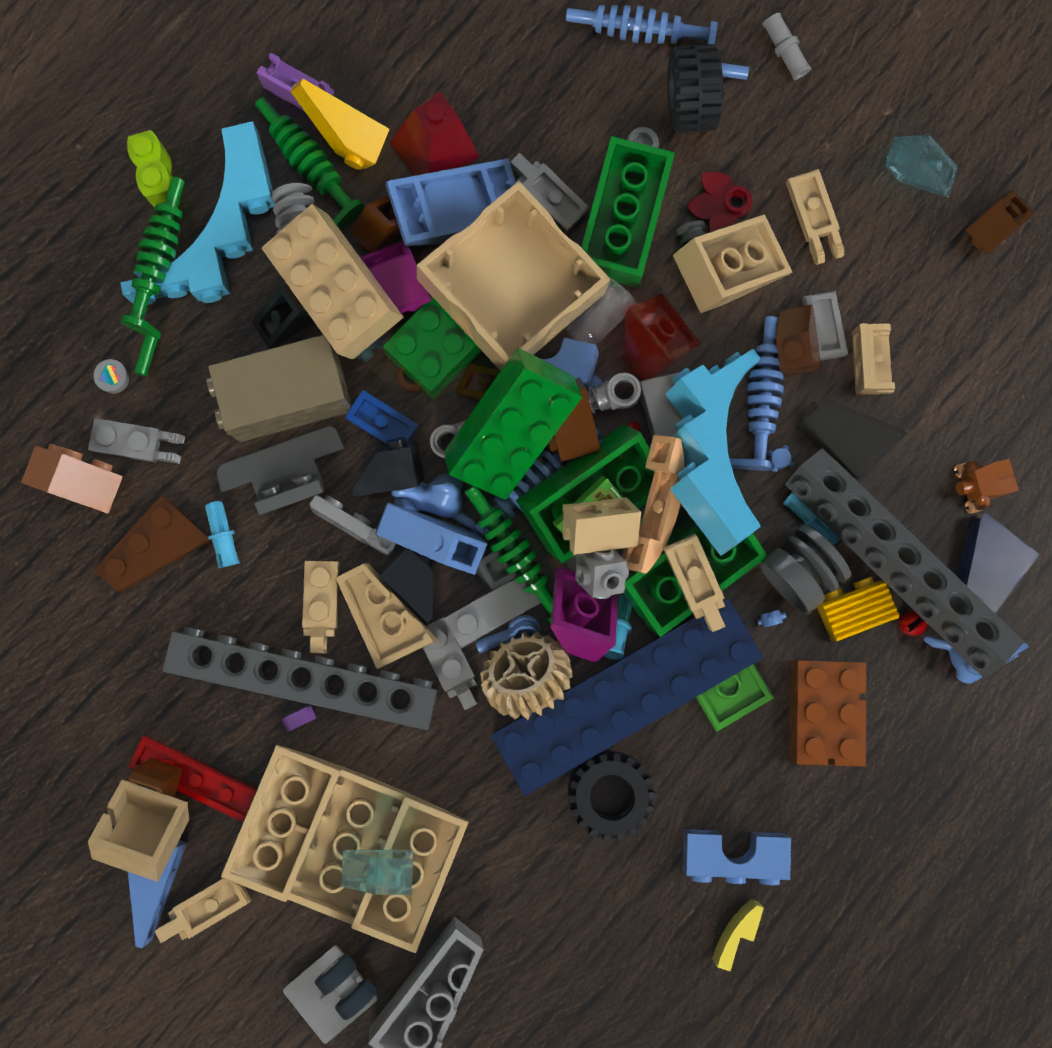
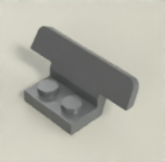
M324 427L224 463L217 470L221 493L252 482L257 495L254 504L259 515L323 493L324 482L315 459L342 450L345 447L335 428Z

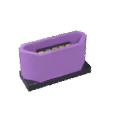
M304 704L279 716V718L282 720L287 732L316 719V715L310 704Z

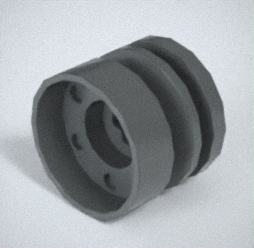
M803 524L795 530L796 537L788 536L785 539V544L791 555L780 548H775L768 554L767 558L759 563V566L773 587L794 608L804 615H809L825 601V596L819 585L835 592L839 587L838 581L845 583L851 577V571L838 550L826 538L810 526Z

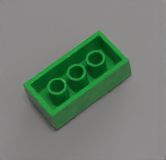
M611 136L581 248L611 279L610 281L639 288L675 152Z
M431 297V302L424 304L383 345L387 357L400 367L433 400L482 351L433 297Z
M517 347L444 451L449 475L506 500L582 399L574 376Z
M625 424L621 425L599 441L601 451L576 457L516 499V502L547 552L561 564L574 556V554L570 551V542L563 539V534L553 522L563 513V505L573 504L602 475L611 482L623 498L629 499L638 509L647 503L655 471L645 468L650 448L641 432Z
M692 518L672 531L666 544L668 546L696 534L721 591L768 557L753 533L720 556ZM664 550L646 574L629 570L628 578L625 579L624 595L646 627L654 634L662 637L692 614Z

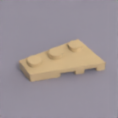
M364 563L336 577L377 669L438 640L369 563Z

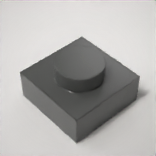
M504 548L483 557L476 571L488 593L511 581L518 574V571L509 574L504 569L512 562L511 560L500 564L496 559L504 551Z

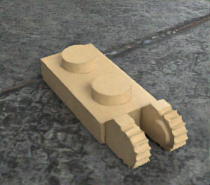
M817 169L788 178L786 186L805 240L809 242V250L815 264L818 265L825 262V252L820 238L828 236V244L834 258L843 257L845 251L838 232L840 227L820 170Z

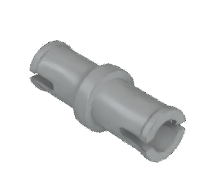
M778 12L766 19L762 25L767 30L776 47L774 50L777 57H782L792 75V79L797 80L810 72L812 68L808 65L798 46L800 41L797 36H792L781 13Z

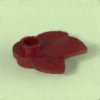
M705 172L701 174V182L705 192L694 198L687 207L688 211L697 219L709 221V231L713 232L734 225L738 218L746 216L752 207L753 200L750 192L742 186H735L728 175L719 172ZM737 199L740 201L741 206L738 208L733 207L730 201Z

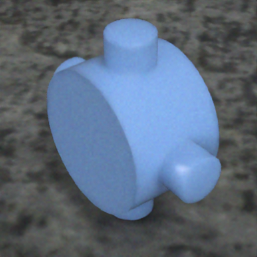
M784 445L783 448H778L775 451L768 450L766 455L770 457L769 461L772 462L773 472H777L778 469H783L786 466L793 467L794 462L791 461L792 457L788 446Z
M775 610L761 614V618L757 619L758 625L763 624L764 628L783 623V619L787 618L786 613Z

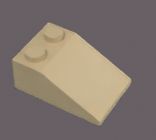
M765 214L695 237L673 254L700 313L725 305L792 273Z

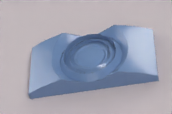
M509 159L390 180L385 185L405 246H422L445 242L454 234L469 227L485 208L516 184Z

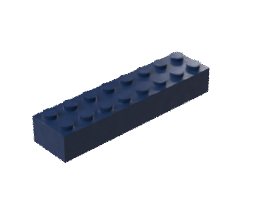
M729 598L723 599L725 607L718 609L726 627L712 632V630H709L703 616L698 619L693 616L672 628L662 637L653 639L627 654L621 660L615 661L570 687V689L563 691L564 700L555 699L553 701L554 709L548 706L542 709V716L536 712L531 714L529 720L520 716L494 731L491 737L524 796L763 659L764 657Z

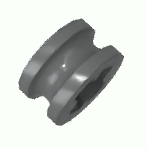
M704 221L689 222L676 230L677 235L682 237V240L679 242L681 247L693 238L707 234V232H703L705 228Z

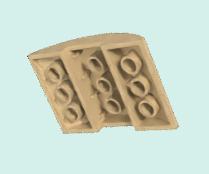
M276 745L221 877L283 902H287L288 899L349 923L352 925V929L416 953L469 822L439 806L372 777L324 759Z

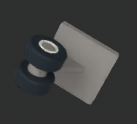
M337 945L331 947L283 989L285 996L324 1044L332 1040L374 1004L378 998L377 990L369 979H364L356 969L357 965L348 954H344Z

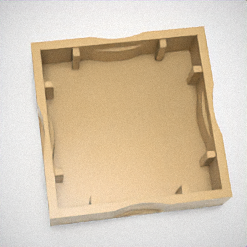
M520 181L485 208L469 227L451 236L417 264V280L500 371L517 347L532 355L539 351L606 293L611 280L577 243L569 239L558 228L548 211Z

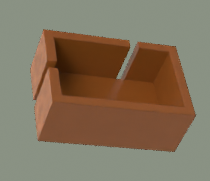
M789 660L788 761L797 765H828L829 763L834 766L866 767V700H859V693L866 694V663Z

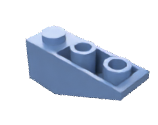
M389 502L385 506L375 532L378 536L439 563L474 575L487 546L486 541L479 533Z

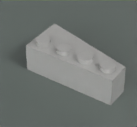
M453 917L369 1027L368 1044L373 1048H441L442 1040L449 1024L454 1019L463 992L466 991L484 950L481 936L456 917Z

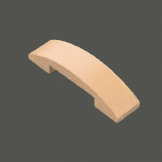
M653 436L645 468L653 470L655 473L639 530L638 546L624 548L622 558L627 561L629 570L646 574L660 557L674 528L680 502L670 488L680 481L677 474L684 469L682 439L677 437Z

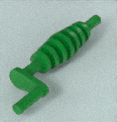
M264 97L258 99L255 107L271 124L269 133L275 139L285 158L289 160L291 167L297 170L298 174L303 178L307 179L309 184L316 187V190L321 195L330 194L342 208L333 219L341 231L361 214L364 204L359 199L352 201L339 186L341 177L337 171H334V166L328 160L325 152L321 150V146L316 140H313L288 115L280 116Z
M178 177L171 178L165 201L156 204L153 211L157 215H151L148 224L152 227H146L143 232V236L147 239H140L138 248L143 252H137L136 261L142 265L134 266V274L141 279H132L131 286L136 289L137 293L130 316L122 315L120 321L123 325L145 336L134 370L135 374L147 377L157 341L160 340L162 333L143 319L150 296L158 295L161 289L154 282L164 283L166 275L161 271L168 272L172 263L168 260H174L176 250L172 247H177L178 237L174 234L180 233L181 226L175 221L182 220L183 213L179 210L178 203L185 183L184 180Z
M470 487L465 491V494L481 515V519L477 522L480 529L487 525L490 528L484 533L487 541L494 537L497 538L490 545L492 552L494 553L504 548V551L496 559L500 564L510 559L512 560L504 569L509 574L520 571L513 579L518 584L527 582L522 589L527 594L533 593L538 597L549 613L545 621L548 625H551L553 596L546 587V582L549 578L546 572L540 575L537 574L543 568L540 561L530 564L537 556L534 549L522 552L530 545L529 540L525 537L515 542L514 540L522 534L520 529L516 527L508 531L507 528L513 524L512 520L509 517L500 520L499 517L504 511L500 507L496 509L491 507L477 487Z

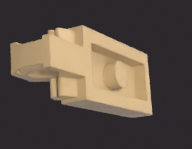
M693 534L664 547L665 555L688 607L695 618L698 619L703 616L709 630H712V632L726 627L718 609L725 607L723 602L724 596L697 535Z
M305 561L302 628H304V636H310V653L313 654L327 653V636L335 637V628L338 629L339 585L336 577L340 576V562Z
M222 878L173 907V910L168 912L171 921L162 925L154 932L160 943L176 934H179L182 940L187 937L190 939L247 905L252 900L243 885Z

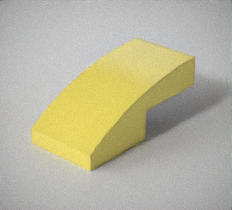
M750 899L733 916L722 933L712 957L718 968L731 971L740 937L754 942L764 909L758 901Z

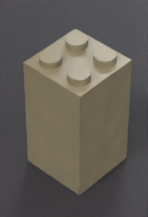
M324 335L208 366L211 377L206 378L207 386L211 396L216 397L219 409L215 410L217 424L220 429H224L228 435H231L239 442L346 414L352 407L339 355Z

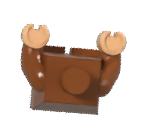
M1010 459L993 462L982 467L976 461H969L954 467V471L958 470L956 476L962 478V481L956 484V491L959 495L967 494L968 501L965 503V507L969 506V509L966 510L969 514L988 508L990 499L1019 491Z

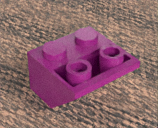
M403 240L360 257L400 313L418 310L424 304L431 302L428 291L417 280L416 262L409 246H405Z

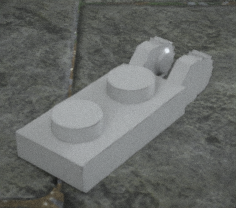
M94 418L88 451L154 463L163 461L180 464L181 456L173 452H160L159 446L160 441L184 444L185 436L165 432L157 428Z

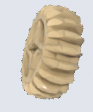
M526 632L519 639L511 637V642L507 644L500 642V649L498 651H490L491 660L483 662L484 671L480 673L481 681L483 682L481 684L482 691L487 697L489 704L503 716L509 714L515 720L521 714L529 720L533 712L542 716V709L547 706L554 709L553 701L555 699L564 700L563 690L570 689L569 679L573 677L570 667L571 661L558 641H554L549 635L543 637L538 632L534 633L532 637Z

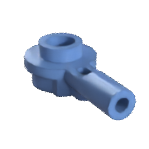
M531 615L517 616L511 620L507 630L475 641L479 653L499 647L500 642L503 644L511 642V637L519 639L524 632L532 637L536 632L540 634V623Z

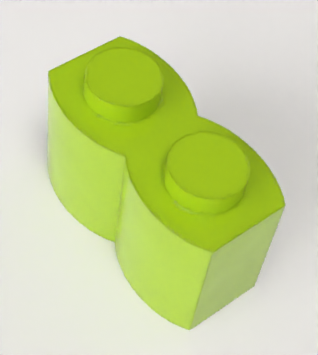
M149 130L128 136L127 150L130 159L137 167L136 182L138 188L155 208L157 203L165 201L172 178V164L167 150L153 131Z

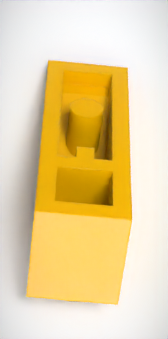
M303 78L292 86L290 91L333 151L343 157L344 162L348 166L362 170L376 164L390 130L389 128Z

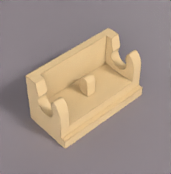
M862 323L852 331L856 395L894 393L895 382H892L889 345L891 324Z
M618 498L563 505V539L570 540V551L574 555L638 546L641 511L629 499Z

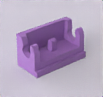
M273 53L269 54V59L271 60L270 67L267 69L260 66L257 71L258 78L265 90L301 110L303 108L290 91L292 86L302 78L331 95L334 94V90L330 88L329 84L324 81L318 82L280 60L279 56Z

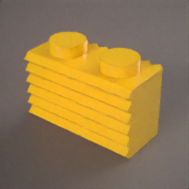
M871 576L853 583L855 589L843 594L842 589L839 588L835 592L831 591L824 594L825 601L817 609L830 642L845 639L899 618L892 595L883 580L874 582Z

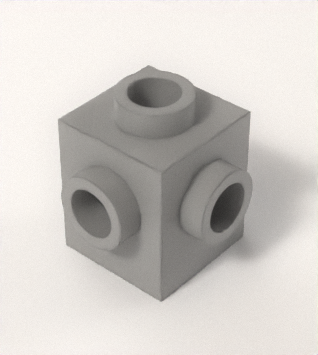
M615 550L577 554L575 580L592 598L605 599L614 594L624 593L625 579L628 578L629 569L627 561Z

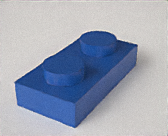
M362 390L345 416L348 421L385 444L390 439L405 437L406 442H409L419 428L417 423Z

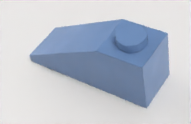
M178 841L158 882L128 872L136 947L143 948L153 940L154 931L157 929L187 842Z

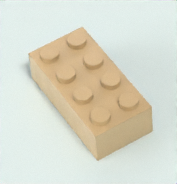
M311 204L262 247L264 253L337 354L354 359L403 318V315L328 213Z

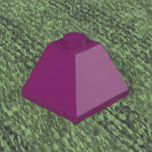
M558 566L555 570L550 627L565 653L596 663L616 644L618 594L611 595L605 599L592 598L575 580L576 572Z

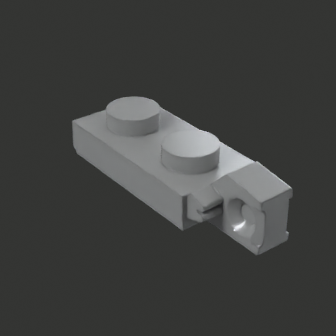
M520 153L510 162L512 171L519 177L516 183L518 181L521 182L548 211L556 225L566 234L589 212V206L544 163L541 165L536 161L532 165Z
M315 495L310 503V508L314 514L388 557L397 545L390 540L376 535L377 529H372L370 527L372 522L356 512L351 516L341 510L343 505L326 495L325 499Z
M443 617L426 626L438 640L423 647L449 698L457 695L464 710H467L478 704L470 689L477 685L474 679L475 675L444 618L446 617Z

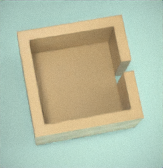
M121 780L107 806L108 815L103 813L88 840L91 858L158 882L189 821L188 802Z

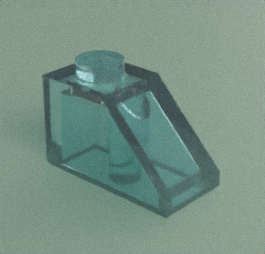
M930 134L894 137L885 165L899 182L940 196L950 195L958 170V166Z
M343 850L341 887L375 895H412L413 850Z

